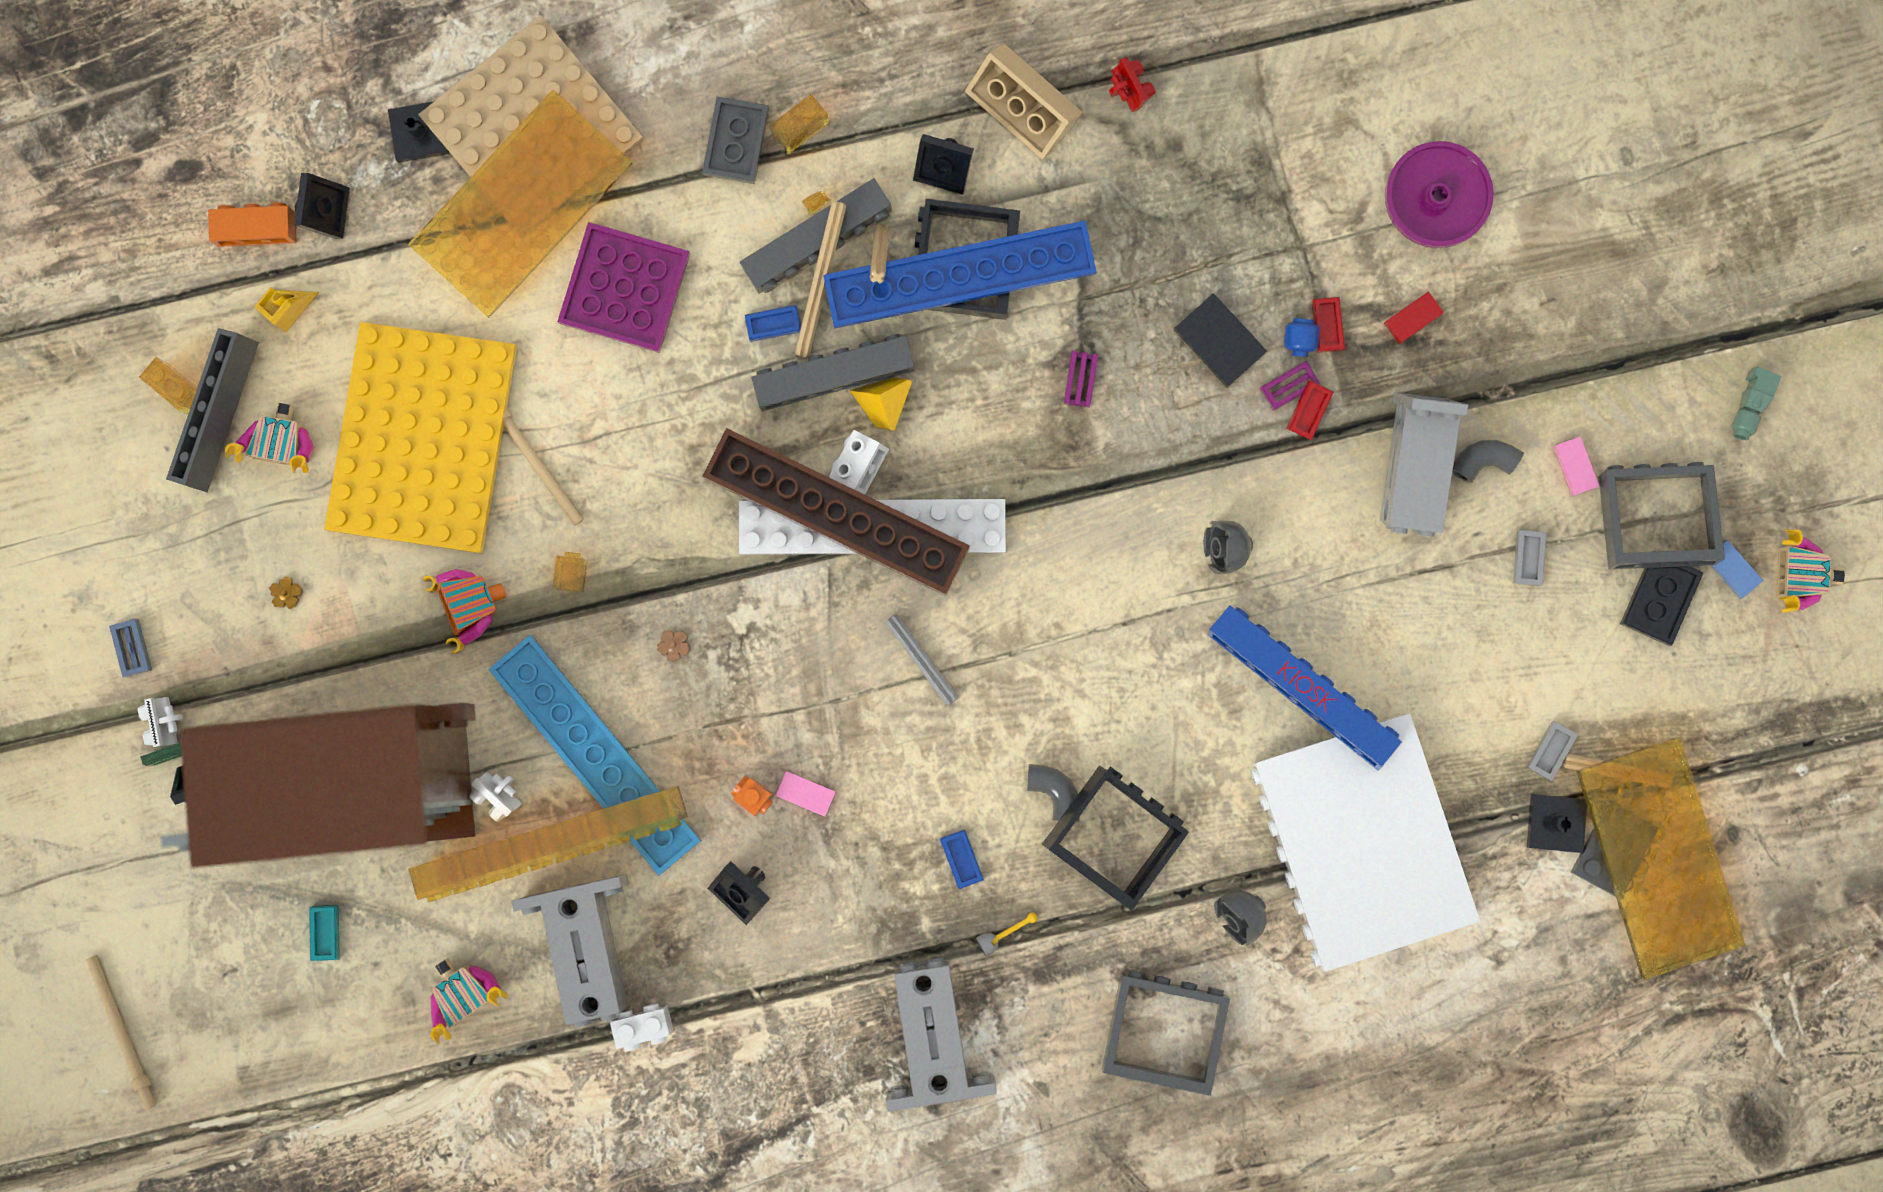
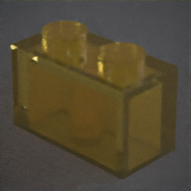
M811 93L769 126L774 138L786 153L790 154L828 125L829 118L827 112Z
M155 357L139 378L177 410L188 414L197 386L168 362Z

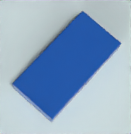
M797 305L745 315L750 342L800 333L801 330Z
M965 829L940 838L958 889L984 880Z

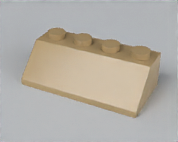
M1002 44L988 54L965 90L972 99L1042 160L1067 135L1083 113L1006 44Z

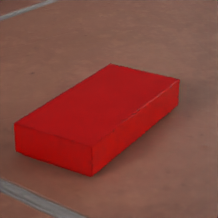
M1428 291L1385 321L1384 324L1398 344H1401L1444 312Z
M1340 297L1313 299L1314 324L1320 327L1317 353L1344 351L1345 342Z
M1308 380L1286 429L1312 440L1334 391Z

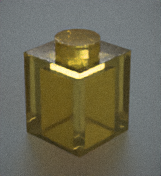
M565 552L564 556H556L552 588L584 593L588 561L580 558L581 554L574 552Z

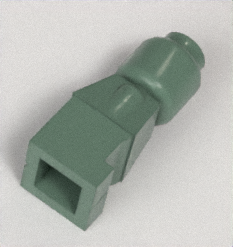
M1756 367L1748 372L1746 381H1749L1746 390L1742 393L1740 410L1736 413L1732 424L1734 437L1741 440H1749L1750 436L1756 433L1761 420L1759 414L1773 400L1781 379L1780 375L1760 367Z

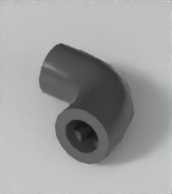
M1481 440L1467 446L1454 461L1452 474L1468 483H1473L1478 473L1487 466L1497 467L1510 475L1521 461L1524 452L1499 440Z
M1029 764L1027 791L1042 792L1050 796L1053 801V820L1059 821L1078 795V791L1071 779L1058 769L1044 765Z

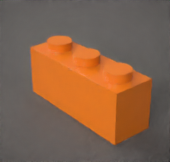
M281 202L271 203L268 207H260L258 204H245L244 208L219 205L218 209H208L209 241L217 247L296 243V226H294L296 212L287 204Z

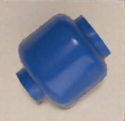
M1293 318V322L1288 323L1285 327L1284 347L1287 350H1292V356L1308 357V352H1314L1318 349L1320 327L1314 324V320Z

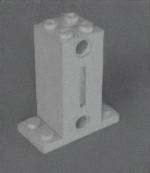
M1394 392L1392 403L1397 404L1380 521L1387 525L1386 528L1391 529L1392 532L1407 533L1408 529H1412L1414 532H1418V535L1434 537L1435 532L1443 533L1460 418L1461 415L1467 416L1468 404L1447 398Z
M627 874L511 901L513 912L522 910V914L526 915L542 911L565 1025L574 1023V1028L590 1025V1022H594L595 1018L599 1017L601 1022L618 1018V1013H621V1011L628 1007L605 896L623 892L622 887L629 884ZM571 900L577 903V912L571 909ZM591 997L597 1000L598 1008L591 1004Z
M943 957L927 959L925 965L917 966L916 961L900 964L899 969L895 970L894 977L912 1088L908 1089V1085L892 1087V1092H888L886 1097L887 1112L997 1094L995 1075L989 1076L988 1072L973 1074V1079L967 1078L949 961L943 962ZM926 975L932 982L929 986L922 987L917 983V978ZM936 1075H942L947 1080L942 1084H937L932 1078Z

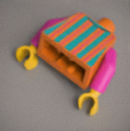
M459 569L438 574L437 577L425 576L423 581L429 582L432 580L433 582L432 587L425 589V591L431 593L438 592L454 636L459 634V637L447 639L446 645L455 641L457 649L451 653L461 652L465 645L480 637L492 623V615L496 612L493 602L506 598L505 590L501 583L487 587L483 576H476L472 572Z

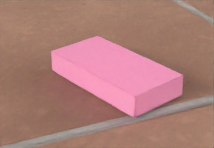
M1581 436L1553 446L1572 496L1599 487Z
M786 771L776 796L826 817L836 791Z

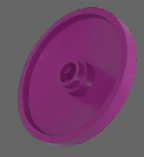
M1428 142L1412 148L1395 164L1386 183L1385 205L1393 225L1407 239L1424 247L1448 248L1467 241L1484 225L1493 204V184L1484 163L1469 149L1452 142Z

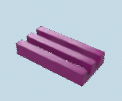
M1072 350L1064 404L1090 408L1098 354L1092 355ZM1077 358L1081 359V364L1076 390V397L1074 400L1070 399V395L1072 389L1075 363ZM1090 360L1091 368L1086 400L1081 401L1086 361Z
M1305 361L1262 386L1260 390L1266 396L1265 398L1270 403L1272 410L1275 411L1301 396L1305 386L1278 402L1274 398L1309 378L1317 384H1320L1308 362ZM1305 369L1306 374L1271 394L1269 389Z

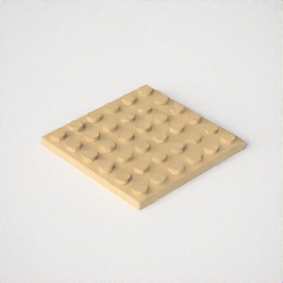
M541 15L418 114L522 239L643 140L642 135Z

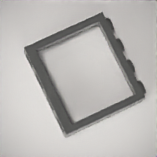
M1692 462L1687 464V466H1677V463H1666L1660 465V467L1651 468L1650 464H1640L1629 469H1624L1623 465H1614L1607 467L1599 476L1608 570L1717 565L1725 560L1714 465H1704V462ZM1700 477L1708 549L1623 553L1616 481Z
M1128 970V974L1121 973L1102 1064L1103 1073L1211 1096L1230 998L1227 995H1223L1224 990L1214 987H1208V991L1197 989V984L1181 981L1180 986L1171 984L1170 978L1155 975L1154 980L1143 978L1144 973ZM1129 985L1219 1004L1204 1080L1114 1061Z

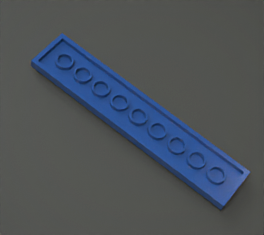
M1085 220L887 261L884 282L880 284L877 281L872 282L870 280L871 265L825 274L823 277L834 329L1096 275L1097 271Z

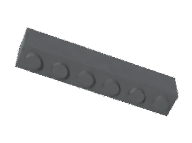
M875 178L837 201L846 204V210L836 250L841 248L849 237L862 235L867 231V226L875 221L877 224L881 223L890 216L889 213L892 211L891 203ZM831 205L740 261L742 269L758 294L763 291L764 293L772 291L778 286L777 282L785 277L787 279L793 278L804 265L817 263Z
M221 328L217 329L166 480L208 493L259 342L236 332Z
M895 334L884 338L885 341L875 344L874 341L861 343L858 349L849 351V348H841L833 352L834 355L831 356L815 355L809 357L808 362L798 364L797 361L783 364L782 369L772 371V368H766L757 371V375L751 378L761 412L915 371L906 336L900 337V334Z

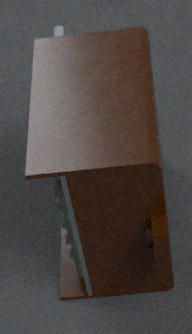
M408 704L183 727L181 730V749L188 833L161 836V848L178 846L179 851H189L190 868L426 845L428 841L476 837L473 801L469 797L472 789L466 730L468 721H476L475 704Z

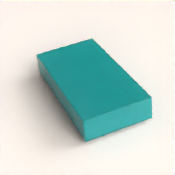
M339 905L310 906V961L339 960Z

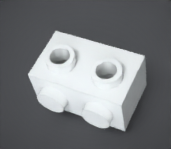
M853 430L852 434L844 442V449L840 457L833 463L829 477L865 495L889 448Z
M655 1003L642 1007V1012L633 1014L632 1010L618 1013V1018L610 1022L616 1049L624 1047L626 1052L640 1048V1043L651 1041V1045L667 1041L666 1036H670L674 1032L668 1005L659 1007V1004Z

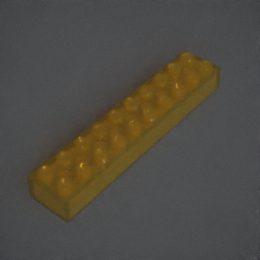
M677 786L408 868L417 900L427 898L428 902H432L452 895V891L455 895L478 887L477 882L479 887L502 880V874H504L505 879L528 872V866H530L531 871L554 864L553 859L560 863L578 857V851H581L582 855L599 851L605 848L604 843H607L608 847L630 841V835H633L636 840L656 833L655 828L657 827L660 828L661 832L682 825L681 820L687 818L688 815L680 788Z

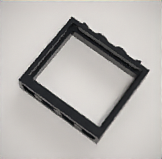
M926 199L925 207L920 206L918 222H922L921 232H916L914 248H919L918 255L928 253L933 214L1008 223L1006 235L1008 237L1018 234L1020 210ZM1010 292L999 294L997 308L956 303L927 310L1006 320Z
M1099 765L1042 845L1132 911L1188 835L1189 831L1182 827L1184 821L1172 812L1169 816L1162 812L1164 806L1152 797L1149 801L1141 795L1144 791L1132 782L1127 785L1121 781L1123 777L1121 773L1111 766L1106 770ZM1105 781L1109 782L1170 828L1125 891H1122L1060 845L1063 838Z

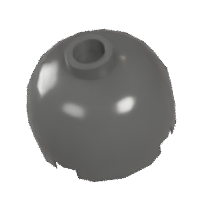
M1225 520L1210 522L1212 526L1206 528L1203 540L1205 557L1210 555L1212 564H1208L1209 568L1215 574H1227L1239 570L1246 565L1253 549L1251 537L1245 528L1237 522Z
M1236 890L1223 895L1215 901L1214 910L1217 918L1221 915L1223 916L1228 925H1223L1222 927L1237 943L1244 945L1247 942L1248 946L1263 934L1267 924L1266 905L1259 896H1254L1246 891Z

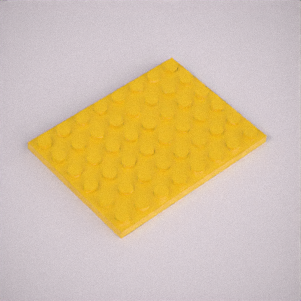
M360 322L324 530L483 554L504 429L503 418L508 405L517 345Z

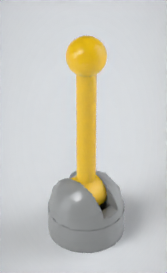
M1034 912L1029 913L1027 918L998 935L984 933L976 937V941L984 955L987 957L997 950L998 941L1029 922L1035 923L1038 919L1037 914Z

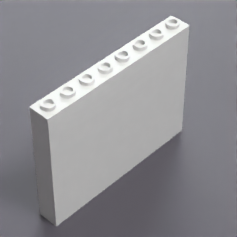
M1410 713L1378 722L1383 727L1389 726L1400 735L1399 739L1402 741L1379 771L1336 737L1252 763L1254 769L1250 770L1254 784H1259L1262 795L1259 796L1263 811L1268 810L1271 821L1267 822L1272 837H1277L1279 847H1276L1278 858L1281 863L1285 862L1288 870L1285 873L1289 889L1294 888L1297 897L1293 899L1295 909L1298 915H1303L1305 924L1302 925L1304 936L1307 941L1311 940L1314 948L1313 951H1310L1315 967L1320 966V969L1324 972L1480 922Z

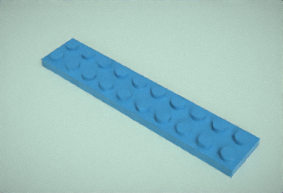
M532 635L526 637L488 669L658 876L702 841Z

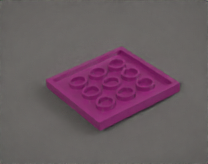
M588 222L557 322L560 325L660 353L690 257V251Z

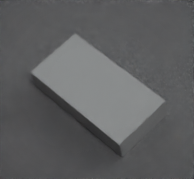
M1517 531L1513 584L1543 585L1546 532Z
M1552 721L1526 768L1548 781H1553L1578 734L1556 721Z

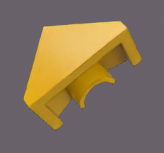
M270 287L254 308L272 324L287 332L319 292L274 290Z
M889 378L849 391L875 427L895 431L912 381L901 378Z

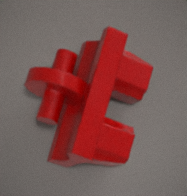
M1125 57L1120 59L1119 64L1111 70L1113 74L1111 81L1114 86L1109 90L1111 97L1119 95L1122 102L1127 101L1132 112L1139 110L1156 93L1152 83L1146 82L1141 84L1138 79L1144 73L1140 60L1129 61Z

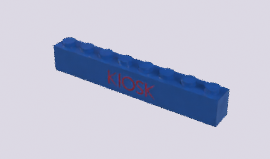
M1229 605L1209 629L1208 636L1379 771L1402 743L1399 739L1400 735L1391 727H1383L1378 723L1377 716L1368 709L1362 710L1355 704L1356 700L1346 692L1340 693L1333 687L1334 683L1327 676L1316 674L1312 670L1313 666L1303 658L1297 659L1290 653L1292 650L1285 643L1273 640L1269 636L1270 632L1260 624L1254 625L1248 620L1249 616L1246 612L1238 607L1234 609Z

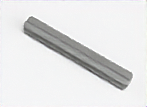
M893 615L886 621L887 626L944 703L951 705L958 699L957 694L899 616Z

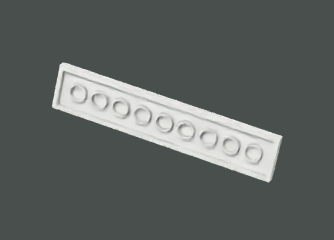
M1005 499L877 500L970 545L968 553H1006ZM739 501L740 555L857 554L750 501Z

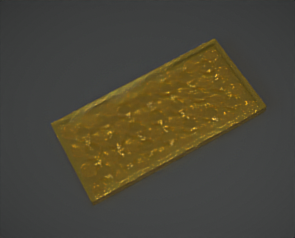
M552 89L408 245L483 314L490 318L627 171L633 162Z
M1673 738L1576 770L1641 978L1646 980L1745 946L1681 738Z

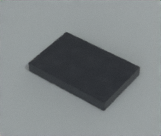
M1214 293L1174 328V331L1227 388L1267 352Z
M1690 566L1644 568L1620 624L1667 646H1672L1703 576V572Z

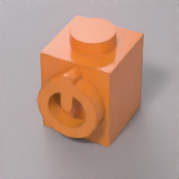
M744 776L731 792V795L734 796L733 800L753 816H757L759 812L764 814L773 803L770 800L773 793L754 778H748L747 776Z

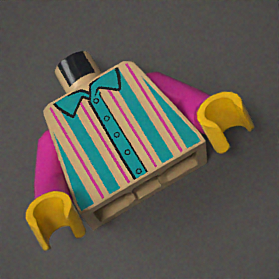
M278 403L275 417L261 415L259 420L255 421L235 443L226 446L225 453L227 459L232 454H235V461L237 463L242 462V453L246 452L245 455L253 459L289 465L293 473H295L298 467L302 469L303 473H308L307 463L310 460L314 446L305 426L299 422L292 421L294 406Z
M1785 529L1789 539L1783 540L1782 544L1791 546L1778 549L1776 599L1785 601L1786 607L1781 609L1782 613L1804 610L1820 601L1822 595L1829 594L1830 584L1842 585L1845 579L1844 570L1831 568V556L1823 554L1822 549L1805 538L1799 529Z
M449 958L435 966L443 981L432 987L431 1019L433 1029L430 1033L431 1039L438 1045L440 1044L439 1037L442 1034L447 1040H450L452 1035L446 1029L447 1026L450 1029L489 1002L499 1006L497 1003L499 995L505 999L508 998V993L500 989V985L493 973L478 966H470L469 964L456 971Z

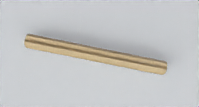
M837 201L831 203L795 354L802 358H809L826 291L823 275L830 274L846 210V204Z

